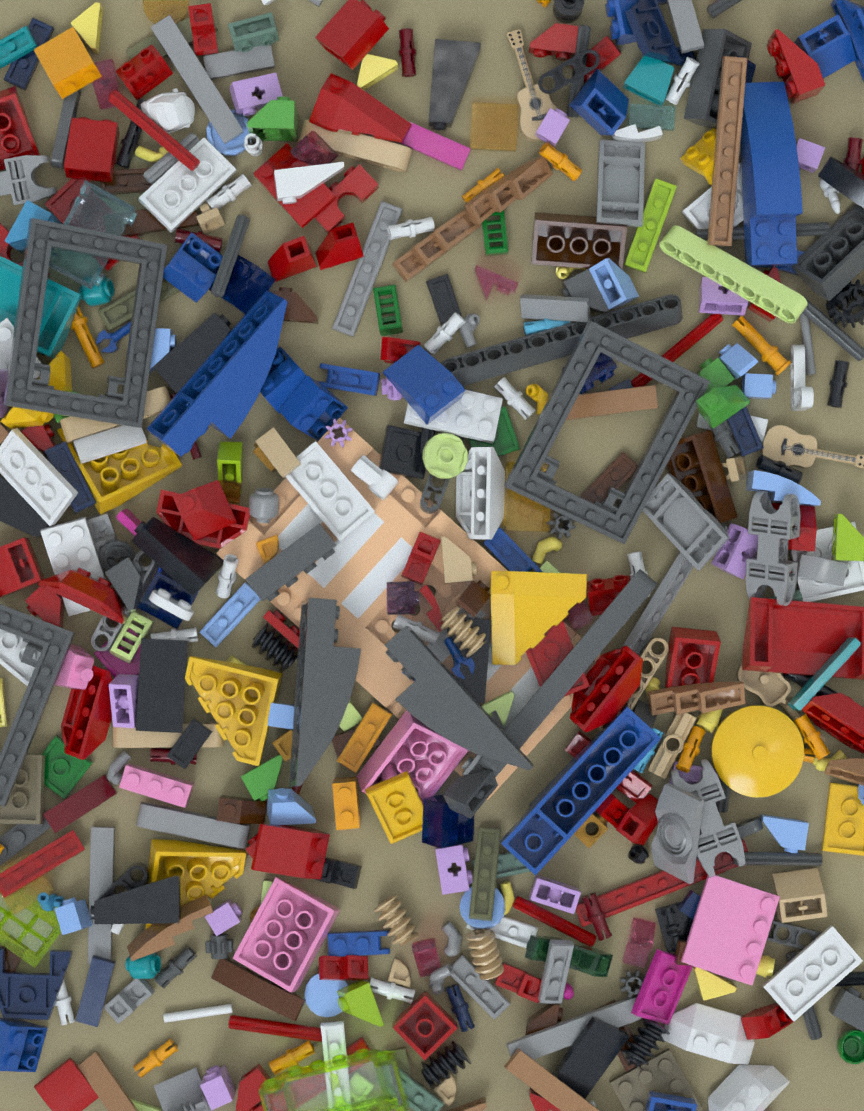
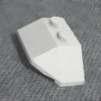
M471 447L465 469L456 476V518L467 532L469 539L492 540L504 518L505 470L494 447Z
M694 1003L674 1013L668 1025L664 1024V1028L670 1034H661L666 1042L686 1051L732 1064L748 1065L755 1044L753 1039L747 1040L740 1015L700 1003Z
M739 1064L708 1097L709 1111H764L790 1081L774 1066Z

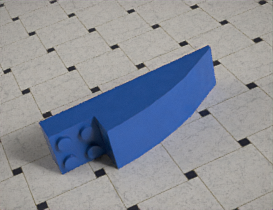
M784 82L745 83L740 140L745 263L753 268L792 266L797 264L796 216L802 214L803 209L797 146Z
M266 290L147 427V430L180 457L192 449L193 443L199 436L206 433L209 425L231 439L249 413L267 378L276 355L287 301Z
M626 707L529 804V810L500 840V843L536 875L658 743L661 737L630 708Z

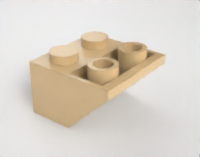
M817 867L772 873L774 895L780 896L776 908L777 917L782 923L828 917L825 893Z

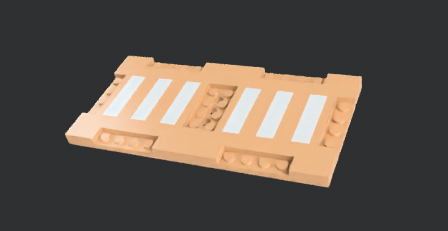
M339 418L337 423L342 424L343 420ZM340 427L339 430H333L335 439L345 436L342 432L343 428ZM328 430L317 443L375 512L344 539L339 541L300 493L285 478L274 490V493L279 496L278 516L271 519L269 523H259L257 518L250 516L247 531L225 545L216 554L223 560L224 556L228 554L237 556L239 561L236 572L246 580L247 577L265 565L255 542L278 534L279 547L275 555L277 556L320 523L337 546L333 548L335 553L326 560L323 557L315 562L317 567L306 574L303 571L296 577L299 580L289 588L286 585L278 590L280 595L270 602L300 629L302 601L307 598L337 600L336 606H340L339 619L335 620V629H338V641L334 643V646L361 649L355 680L400 719L406 709L395 699L415 681L410 680L402 673L401 669L404 666L399 661L394 662L386 654L388 649L385 644L398 633L392 629V622L397 618L398 614H401L415 622L420 621L427 628L439 632L426 615L432 609V606L419 589L426 584L432 585L435 588L436 594L434 597L443 618L455 606H458L455 601L472 582L445 583L441 542L422 585L401 577L419 532L441 540V537H447L471 557V562H476L477 576H472L473 581L476 583L479 580L490 588L488 591L490 595L491 571L508 570L474 539H469L467 533L442 510L438 509V511L432 514L423 512L420 508V499L423 493L404 476L390 473L399 483L385 500L375 495L368 488V485L358 478L351 469L363 455L379 467L381 455L354 430L348 433L352 441H343V448L338 442L331 446L332 438L325 439V436L330 434ZM424 500L425 502H427V507L431 508L432 505H435L430 500ZM491 596L475 617L462 607L458 614L466 612L467 618L491 619ZM416 602L420 605L421 609L417 615H410L408 613L407 606L409 603ZM564 622L573 647H575L581 637ZM491 625L485 703L512 690L514 699L505 726H503L496 710L492 712V719L500 727H508L540 686L526 652L521 656L522 660L517 665L492 664ZM444 629L440 632L435 646L425 641L423 642L454 675L451 670L454 667L453 658L444 643V640L448 637L447 629ZM599 654L594 661L596 662L601 655ZM573 693L563 697L520 748L526 756L572 707ZM468 751L454 770L462 777L464 769L461 767L469 757L474 759L477 754ZM507 764L495 777L498 786L487 800L518 768L517 766Z

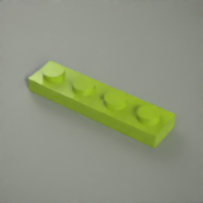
M659 179L654 180L643 211V226L637 227L624 266L646 273L676 191V185Z

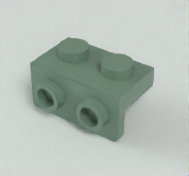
M272 12L228 24L235 52H247L254 47L261 45L269 46L276 41H280Z

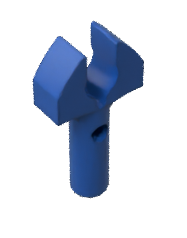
M131 321L114 333H107L106 330H103L98 334L97 345L106 339L111 340L110 345L101 350V352L114 353L118 350L117 342L130 333Z
M447 637L444 643L455 661L454 667L451 668L454 675L465 679L460 671L461 662L469 667L473 675L475 663L472 658H464L457 645L453 643V638Z

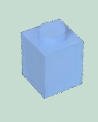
M745 373L742 375L741 391L747 398L770 399L772 394L776 392V380H773V375Z
M74 897L62 901L63 906L55 908L62 935L93 926L85 899L76 901Z

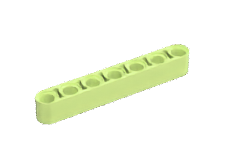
M672 226L659 243L661 250L667 255L787 323H795L808 305L807 300L801 294L718 247L707 245V241L680 226Z

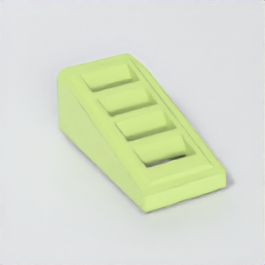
M135 611L131 612L126 624L110 649V654L130 664L141 645V638L145 637L153 621ZM134 620L145 627L142 630L141 628L131 624L132 621ZM128 628L140 634L139 637L127 632ZM125 637L135 642V644L133 646L123 641L122 639ZM119 645L130 650V653L127 654L118 649Z

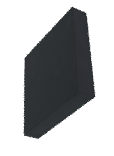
M387 425L379 468L389 473L423 480L426 468L422 459L423 454L420 452L422 432Z

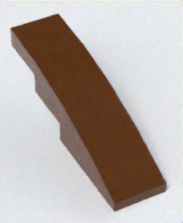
M227 958L219 960L211 976L213 980L294 1021L297 1020L306 1001L297 994L287 991L248 968L240 967Z

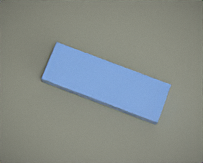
M245 582L199 633L217 647L261 599L252 587Z

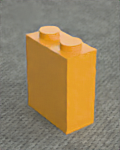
M74 27L34 49L50 81L62 99L102 77Z
M357 776L334 778L332 788L336 830L360 828L361 815Z

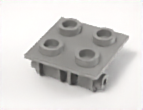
M196 1067L153 1086L163 1111H211L201 1089V1079Z

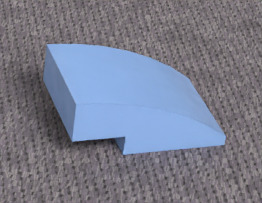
M757 470L747 472L746 490H765L768 492L771 502L782 503L784 496L789 493L797 496L799 505L820 506L821 501L813 493L787 478Z

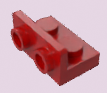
M153 45L143 49L138 55L116 70L117 75L136 100L143 97L173 74Z
M616 575L608 579L595 578L587 582L590 616L601 615L631 580L629 575Z

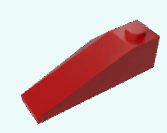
M332 73L322 86L309 119L310 123L328 131H351V135L359 136V133L370 134L376 139L401 143L412 125L351 81Z

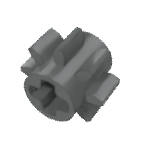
M552 513L553 520L546 522L547 525H550L548 534H556L557 539H561L562 534L566 538L570 537L569 531L576 528V526L572 525L571 520L573 519L562 514L558 516L557 513ZM562 521L564 525L562 526V529H559L558 525Z
M221 933L218 936L215 934L210 935V940L205 942L206 953H211V959L228 958V952H233V939H228L225 933Z
M627 969L625 978H619L624 983L620 990L621 992L627 990V996L631 998L632 994H637L638 996L646 976L639 977L638 969L635 970V973H630ZM636 979L638 986L634 985L631 988L629 982H633Z

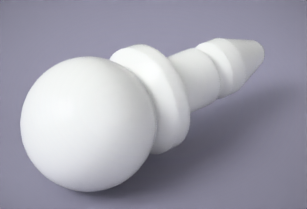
M820 179V187L824 191V196L829 198L832 209L836 214H839L840 202L837 195L839 191Z

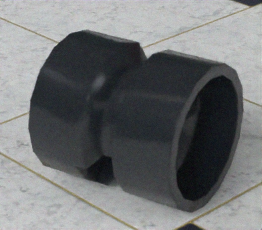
M554 0L553 13L560 22L572 23L580 17L584 0Z

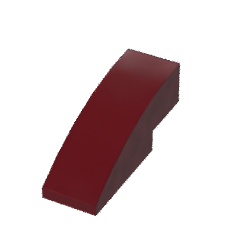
M104 774L43 815L54 833H57L116 795L117 792Z

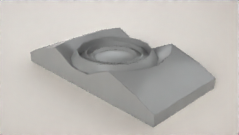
M599 141L596 223L635 227L643 226L644 142Z
M667 473L654 488L642 510L698 571L707 564L730 538L720 522L705 510L693 493L670 473Z
M666 783L655 810L658 826L651 844L652 857L656 867L691 884L694 881L704 800L670 783Z

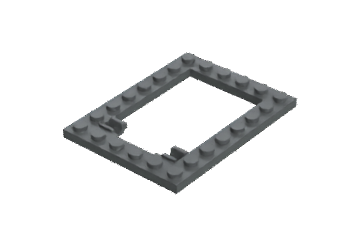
M31 218L29 221L3 406L142 428L167 245ZM52 247L139 264L124 377L108 376V389L105 395L98 394V397L54 390V386L48 385L50 365L35 363ZM34 370L40 371L39 380L33 379ZM118 385H122L121 394L117 393Z
M589 320L504 486L625 544L697 408L696 400L704 395L710 381ZM601 352L677 390V393L625 492L610 486L605 500H602L601 503L595 500L592 503L555 485L556 481L553 480L560 461L548 456V453ZM544 462L548 464L545 472L540 470ZM619 498L620 501L616 507L614 506V503L616 499Z
M0 604V629L23 638V642L28 643L21 662L35 667L0 753V805L6 806L75 633ZM35 651L41 652L38 661L32 659Z

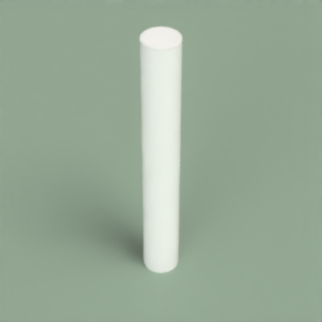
M232 1004L164 1013L163 1017L164 1022L167 1023L233 1013Z

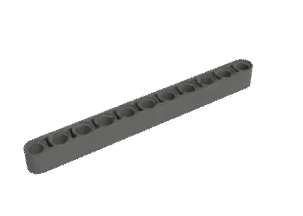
M666 295L590 317L591 321L626 339L676 325L683 319L681 299L676 295ZM588 322L569 323L451 357L442 361L441 364L453 374L462 386L571 355Z
M641 569L632 577L504 730L519 749L657 586L658 583ZM484 756L478 761L484 769L491 770L494 777L507 765V763Z

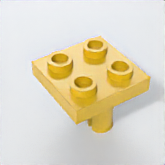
M715 128L707 131L680 158L685 166L703 175L709 185H712L717 130Z

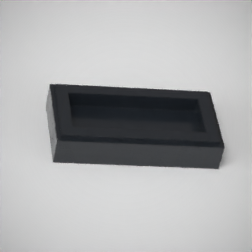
M448 274L426 281L440 325L446 323L455 312L462 317Z
M193 718L169 751L167 757L186 769L213 731Z

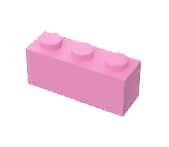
M128 763L125 766L119 788L185 808L189 803L195 783Z

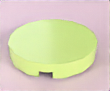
M441 433L433 436L426 442L423 448L422 459L425 468L430 474L440 479H449L457 476L465 469L468 462V452L459 437L451 433Z

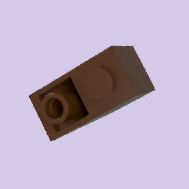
M547 1004L529 1017L525 1036L556 1025L557 1021L561 1022L563 1008H560L559 1004Z

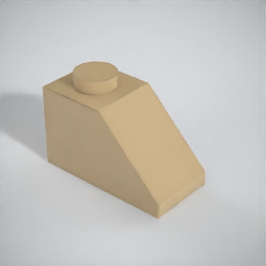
M441 537L445 583L473 581L472 576H477L476 562H471V557L447 537Z

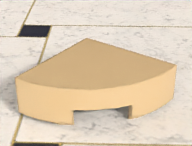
M394 957L388 981L410 987L411 977L407 966L401 960Z
M451 1073L450 1079L444 1078L443 1083L436 1085L434 1089L448 1106L453 1103L457 1091L456 1081Z

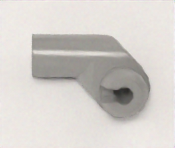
M475 313L468 314L464 318L466 322L459 328L466 348L477 344L473 332L480 323V317Z

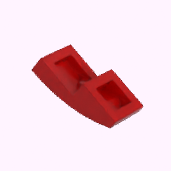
M211 3L188 6L195 55L218 53Z
M609 36L603 38L590 49L597 52L600 61L597 68L584 75L583 83L588 81L596 69L602 71L622 55ZM587 54L586 67H592L595 64L596 59L594 55Z
M419 532L401 577L422 585L441 540Z
M426 584L419 589L432 606V609L426 615L438 631L441 632L443 621H440L442 619L441 612L433 593Z
M323 955L319 957V980L350 981L369 979L368 956L346 955L341 957Z
M502 962L504 971L500 976L496 977L494 984L515 992L520 997L538 1003L542 979Z

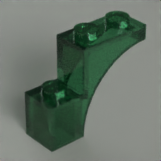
M531 935L526 946L525 958L546 962L550 940L563 939ZM574 944L569 968L594 977H607L613 955L594 947Z

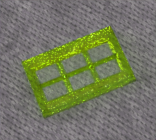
M22 889L5 899L0 892V944L36 968L61 933L57 915L53 911L43 910L39 902Z

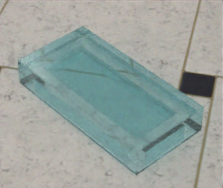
M629 105L628 126L636 124L637 129H651L660 126L661 130H674V106Z

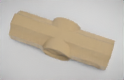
M688 713L675 714L666 734L661 738L660 745L647 770L666 779L678 753L683 749V744L696 717ZM670 738H676L678 742L677 747L673 750H669L666 747V742Z

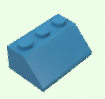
M28 200L5 239L6 243L21 253L25 252L31 218L63 224L52 213Z

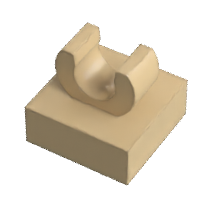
M208 203L199 206L202 214L196 217L204 234L225 225L217 207L211 210Z
M738 456L726 459V462L721 463L722 467H727L729 474L725 476L726 480L730 479L733 482L748 478L743 457Z

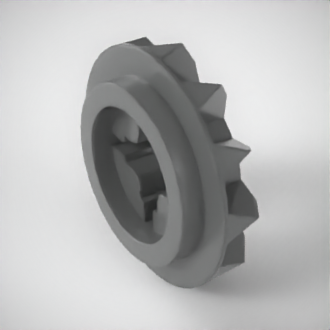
M118 539L112 542L107 541L106 545L100 549L99 561L105 571L117 565L115 558L111 557L115 555L116 550L122 556L119 558L118 563L128 557L134 560L136 556L134 548L127 541L122 542Z

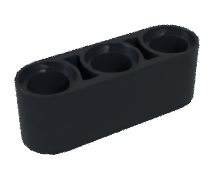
M589 49L581 52L544 73L538 81L539 89L545 94H551L597 68L600 61L599 55L596 51ZM585 54L594 55L596 61L592 67H586L583 64L582 59ZM566 65H571L575 69V75L571 79L565 78L562 74V69ZM545 77H552L555 80V86L552 90H545L542 87V80Z
M133 863L97 900L115 895L114 889L118 885L125 886L127 891L141 887L147 880V867L143 863ZM132 870H142L144 873L143 878L134 879L131 876Z

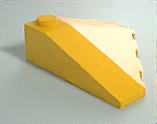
M62 428L58 429L57 433L61 441H66ZM148 440L145 444L82 464L73 442L67 443L96 501L95 507L100 515L122 505L182 467L175 452L162 444L161 448L148 445Z
M491 571L492 664L517 665L522 660L521 656L530 647L533 649L546 637L544 634L553 625L557 626L569 615L568 611L577 602L580 604L587 598V574Z
M190 656L185 680L189 686L194 685L200 695L197 699L206 713L211 712L217 722L215 727L224 741L228 739L235 750L232 753L237 761L260 766L270 726H267L271 703H277L283 673L260 667Z
M151 839L147 884L173 876H181V906L206 894L207 897L209 896L212 899L225 889L223 885L233 876L237 879L244 873L246 851L179 840ZM145 924V929L150 927L152 924Z

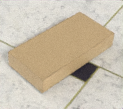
M274 427L255 441L283 478L301 465L300 461Z

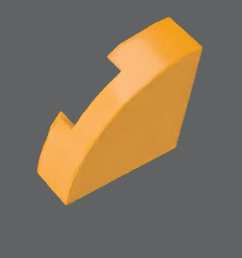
M278 534L255 542L263 564L269 562L276 555L279 547Z

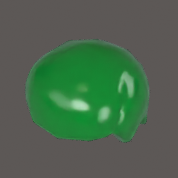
M849 1029L843 1032L836 1044L839 1056L848 1064L864 1062V1032L856 1029Z

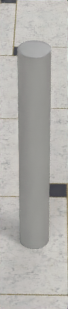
M801 313L800 323L803 345L805 347L807 375L816 374L810 321L807 316Z

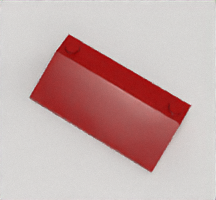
M751 597L743 642L742 670L814 676L848 638H856L861 643L860 646L832 677L864 680V607L791 601L789 605L782 606L777 603V599Z

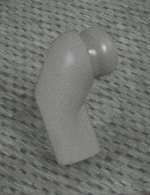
M122 751L109 766L107 779L114 785L120 783L122 775L119 771L131 759L125 751Z
M449 921L442 926V930L449 938L444 952L447 956L452 957L458 955L461 951L462 936Z
M449 963L430 974L429 987L432 989L433 994H441L444 991V978L454 973Z

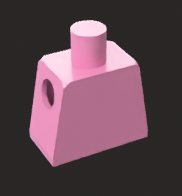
M71 644L55 685L85 690L88 681L93 678L92 667L94 658L82 647Z

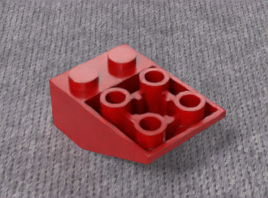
M776 29L768 40L767 50L770 57L774 56L777 64L775 65V71L778 78H782L785 84L787 98L791 100L792 104L818 95L826 85L818 64L779 29Z
M24 537L0 547V598L35 585L45 579L29 538Z

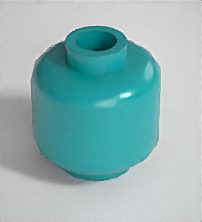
M99 274L84 278L79 288V294L82 295V301L85 300L89 306L93 307L109 303L115 294V288L110 278Z
M156 952L131 961L129 956L126 958L125 968L133 979H153L160 972L161 958Z

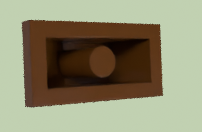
M279 287V291L273 290V294L287 301L283 321L318 324V317L296 292H292V288Z
M480 580L477 583L472 581L455 602L475 617L491 595L488 593L490 588Z
M221 795L219 798L217 821L239 824H264L267 801H254V799Z

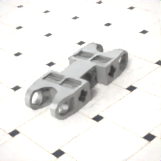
M25 155L4 159L6 171L0 172V196L11 194L13 205L26 203L27 200L30 202L39 201L56 194V187L47 188L46 186H41L34 179L35 170L42 166V163L50 162L49 156Z
M758 490L753 496L749 511L748 534L758 535L757 556L747 558L745 581L749 599L751 597L762 598L767 585L773 589L779 605L787 606L793 598L797 582L798 562L787 561L788 541L799 537L800 506L795 494L787 493L778 510L773 508L767 491Z
M705 758L700 760L703 770H701L700 780L695 784H688L683 778H680L677 769L671 770L670 773L672 785L704 800L698 845L712 840L713 842L698 847L697 859L709 878L716 876L713 866H715L714 861L717 854L728 852L732 858L736 859L739 867L745 865L743 843L735 822L723 825L715 802L726 797L717 774ZM716 789L718 790V791H715V792H712V793H709V794H706V795L702 796V794H704V793H707V792H710V791H713V790H716ZM733 833V834L730 835V836H727V837L718 839V838H720V837H723V836H726V835H729V834Z

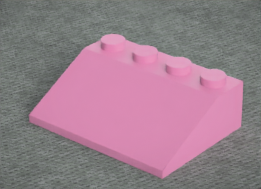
M406 710L357 775L361 792L366 794V788L408 771L425 808L469 750L436 733Z
M707 875L681 962L753 985L780 896L719 876L709 878Z
M275 877L233 959L287 991L295 992L299 989L341 909L295 885Z

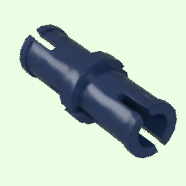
M453 984L452 987L448 986L445 988V991L452 1004V1013L456 1014L461 1032L469 1031L468 1028L473 1029L475 1024L468 1011L469 1004L465 1002L459 984Z

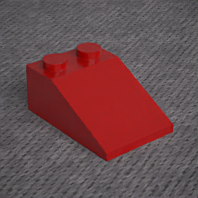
M16 86L0 91V171L6 169L4 159L25 155H40Z
M286 143L253 174L262 187L277 201L274 170L305 167L308 165ZM323 183L302 198L296 199V203L283 204V201L277 202L303 228L333 202L336 196Z
M671 627L665 688L714 682L721 644L717 631Z
M260 824L251 869L299 878L321 879L330 834L314 828Z

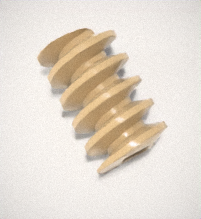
M458 605L440 620L443 621L441 629L450 628L447 636L456 635L453 643L462 642L459 649L462 651L468 648L469 650L466 654L468 658L485 643L483 640L486 634L481 633L477 635L478 626L470 628L473 620L464 621L467 614L466 612L458 614L461 608Z
M397 894L379 903L374 909V913L382 912L378 920L387 921L383 925V929L391 928L387 936L396 937L391 942L392 945L400 944V946H403L417 938L420 934L419 932H412L415 929V925L408 924L411 918L410 916H403L406 913V909L399 908L402 902L401 900H394L397 897Z
M476 929L466 934V939L470 941L468 947L472 949L470 955L475 957L472 963L477 965L474 970L480 974L479 978L481 980H489L500 976L504 971V966L499 955L500 951L497 947L498 943L495 939L494 931L491 929Z

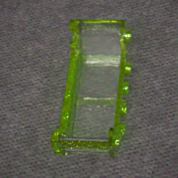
M360 1049L353 1055L345 1056V1054L334 1056L329 1061L316 1060L304 1067L295 1065L288 1068V1071H284L264 1081L259 1089V1096L264 1111H391L392 1109H396V1111H409V1101L402 1085L395 1051L376 1049L368 1051V1049Z

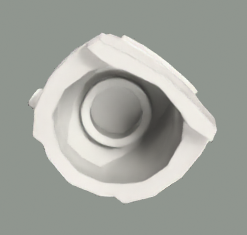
M177 88L173 89V92L158 94L141 103L142 112L167 133L178 131L184 127L189 128L190 124L194 121V103L187 97L185 92H178Z

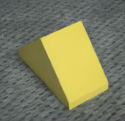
M95 2L74 19L71 25L94 53L99 54L103 7L101 3Z
M367 54L362 59L357 86L365 91L398 70V63L396 60Z
M693 966L703 1001L736 991L737 987L732 982L718 974Z

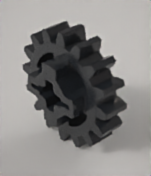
M857 279L855 284H852L850 281L835 297L826 303L829 317L834 318L835 324L842 321L844 328L848 323H851L852 328H855L857 322L864 325V297H860V294L864 296V284L861 286L860 280Z

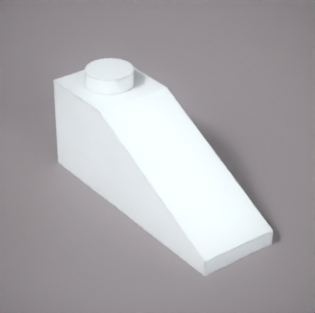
M344 162L274 170L277 201H283V204L296 203V199L302 198L344 169Z

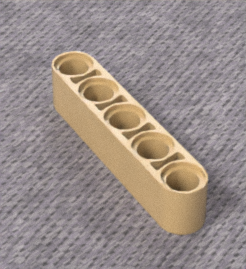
M304 120L298 143L304 146L398 172L407 171L412 149L406 146L359 134V136L351 135V131H328L310 123L309 120Z
M167 386L147 391L143 419L160 414L171 401ZM67 417L60 420L67 443L122 426L76 417Z
M653 637L649 639L639 655L643 661L650 662L651 669L647 673H641L638 690L626 702L627 707L631 710L668 653V644L662 638ZM656 641H660L663 645V649L659 654H654L651 650L652 644ZM603 725L598 727L600 731L603 730Z
M183 723L182 733L190 723ZM202 723L213 731L202 747H224L225 741L215 727L217 723ZM112 724L114 748L173 747L182 735V733L136 731V727H113Z

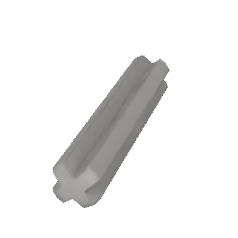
M190 133L179 143L190 151L200 140L195 134ZM168 152L150 167L143 176L148 183L153 184L179 160Z

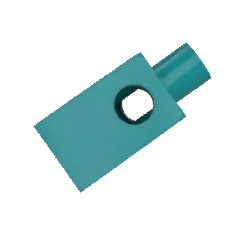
M643 56L626 79L622 88L661 107L666 98L674 67L667 64L666 61Z

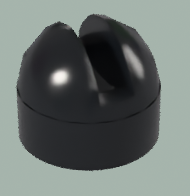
M636 844L630 849L628 857L636 864H644L646 858L649 857V853L641 844Z

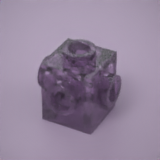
M414 581L387 582V615L415 614V605H419V591H414Z

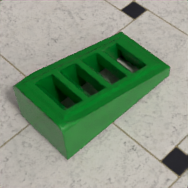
M504 210L490 215H500V220L487 221L486 219L482 222L485 256L508 254ZM489 225H501L500 229L488 230L487 227ZM501 233L502 237L489 238L488 234ZM502 242V246L490 247L489 243Z
M396 285L373 288L380 335L387 336L403 333ZM392 294L393 296L392 298L379 299V296ZM394 303L392 307L381 308V305ZM395 313V316L382 317L384 314Z

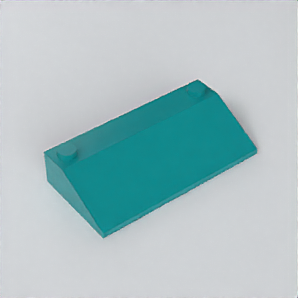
M1 256L0 323L8 318L15 326L23 267ZM47 279L37 352L54 359L66 342L82 295L50 279Z

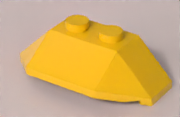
M60 351L49 364L50 378L48 385L54 386V390L71 392L70 358ZM12 407L1 422L10 429L42 426L45 422H49L54 414Z

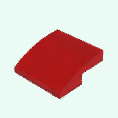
M71 1058L34 1085L38 1094L52 1111H82L99 1098L78 1068V1065Z

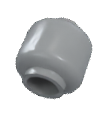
M257 488L249 496L250 516L257 518L259 523H269L271 519L278 516L279 496L274 493L273 489Z

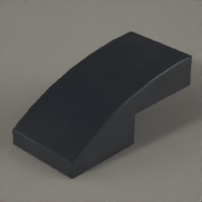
M325 857L322 877L315 880L356 889L362 866Z

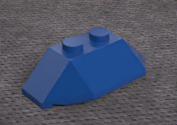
M833 0L831 3L835 16L839 14L850 34L856 56L855 63L864 82V6L849 0Z

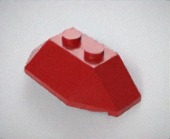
M161 490L157 514L164 524L194 541L173 497L181 493ZM229 504L237 523L194 542L209 547L223 548L247 531L250 519L249 508Z
M79 567L78 570H68L39 581V586L120 624H126L127 622L118 592L115 588L111 587L112 583L99 577V580L90 577L91 572Z
M628 646L602 654L596 661V664L586 674L590 687L573 693L570 719L586 733L611 722L639 687L643 659Z
M94 665L92 667L93 678L88 681L87 688L85 690L71 689L61 723L65 754L81 760H85L106 740L112 719L109 683L112 681L110 671Z
M842 693L813 697L802 708V711L807 714L814 725L849 748L864 754V707L854 702L852 698Z

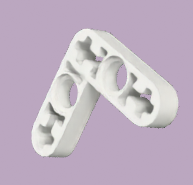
M791 345L792 411H805L813 407L814 401L813 388L805 387L804 345Z

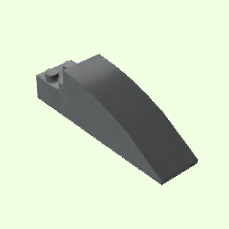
M307 598L301 602L289 786L293 787L303 784L333 740L350 700L358 671L361 649L334 646V643L338 641V629H335V620L339 619L340 606H336L337 600Z
M405 626L385 644L388 649L386 654L394 662L399 661L404 666L401 670L410 680H416L395 699L414 717L436 733L475 754L526 770H530L534 766L529 758L410 627Z

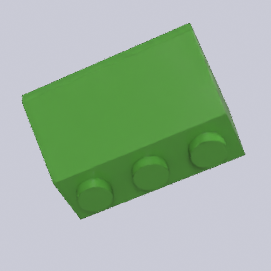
M284 96L277 97V100H270L247 122L249 134H256L262 141L298 142V111L295 101L291 100L290 97Z

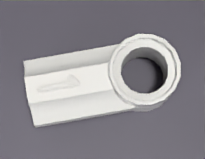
M364 455L351 469L382 500H385L399 483L394 476L384 469L381 470Z

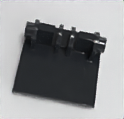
M681 902L655 909L665 947L669 953L674 951L676 953L678 940L687 941L693 919L678 909Z

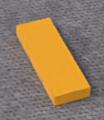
M373 702L340 754L337 762L356 773L392 714Z

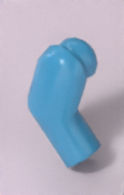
M42 892L37 898L41 908L45 911H51L55 907L63 906L62 901H64V897L57 896V894L48 895Z

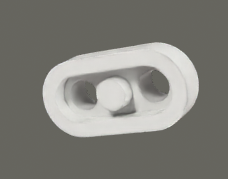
M161 588L158 591L153 590L148 598L157 606L186 621H189L194 613L191 610V604L181 599L179 602L174 600L168 591Z

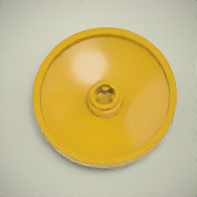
M750 705L733 711L722 720L712 739L711 757L718 776L729 788L749 797H767L781 792L795 780L803 764L804 745L797 726L787 715L769 706Z

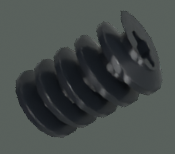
M266 623L253 638L254 641L251 647L261 646L258 653L261 655L268 652L265 659L268 661L274 658L272 665L275 667L281 664L279 671L282 673L298 658V655H294L297 648L294 646L288 650L290 642L287 640L284 643H280L283 636L274 637L276 630L267 631L269 623Z
M646 1019L642 1021L646 1028L638 1027L637 1029L641 1036L634 1034L632 1039L635 1043H627L630 1051L622 1050L625 1059L642 1071L644 1070L640 1066L641 1064L649 1065L645 1057L654 1058L651 1049H660L656 1041L665 1042L661 1034H670L668 1030L657 1022Z
M454 1040L452 1041V1050L444 1046L445 1054L443 1055L437 1051V1060L429 1056V1065L424 1061L421 1062L423 1068L421 1072L432 1089H435L434 1081L440 1085L443 1083L442 1076L450 1079L449 1071L457 1074V1066L465 1069V1061L472 1064L464 1049Z

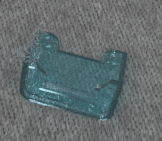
M85 180L80 188V196L76 197L75 203L64 224L121 236L127 224L130 226L133 224L137 213L134 212L136 207L93 182ZM52 247L49 267L92 289L94 285L99 287L105 276L101 272L109 258Z

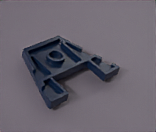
M667 0L637 1L625 14L643 56L681 66L684 65L687 57L697 60L693 51L682 54L680 47H676L659 5H665Z
M0 947V1010L3 1018L49 1020L73 950H51L50 973L6 972L5 948Z

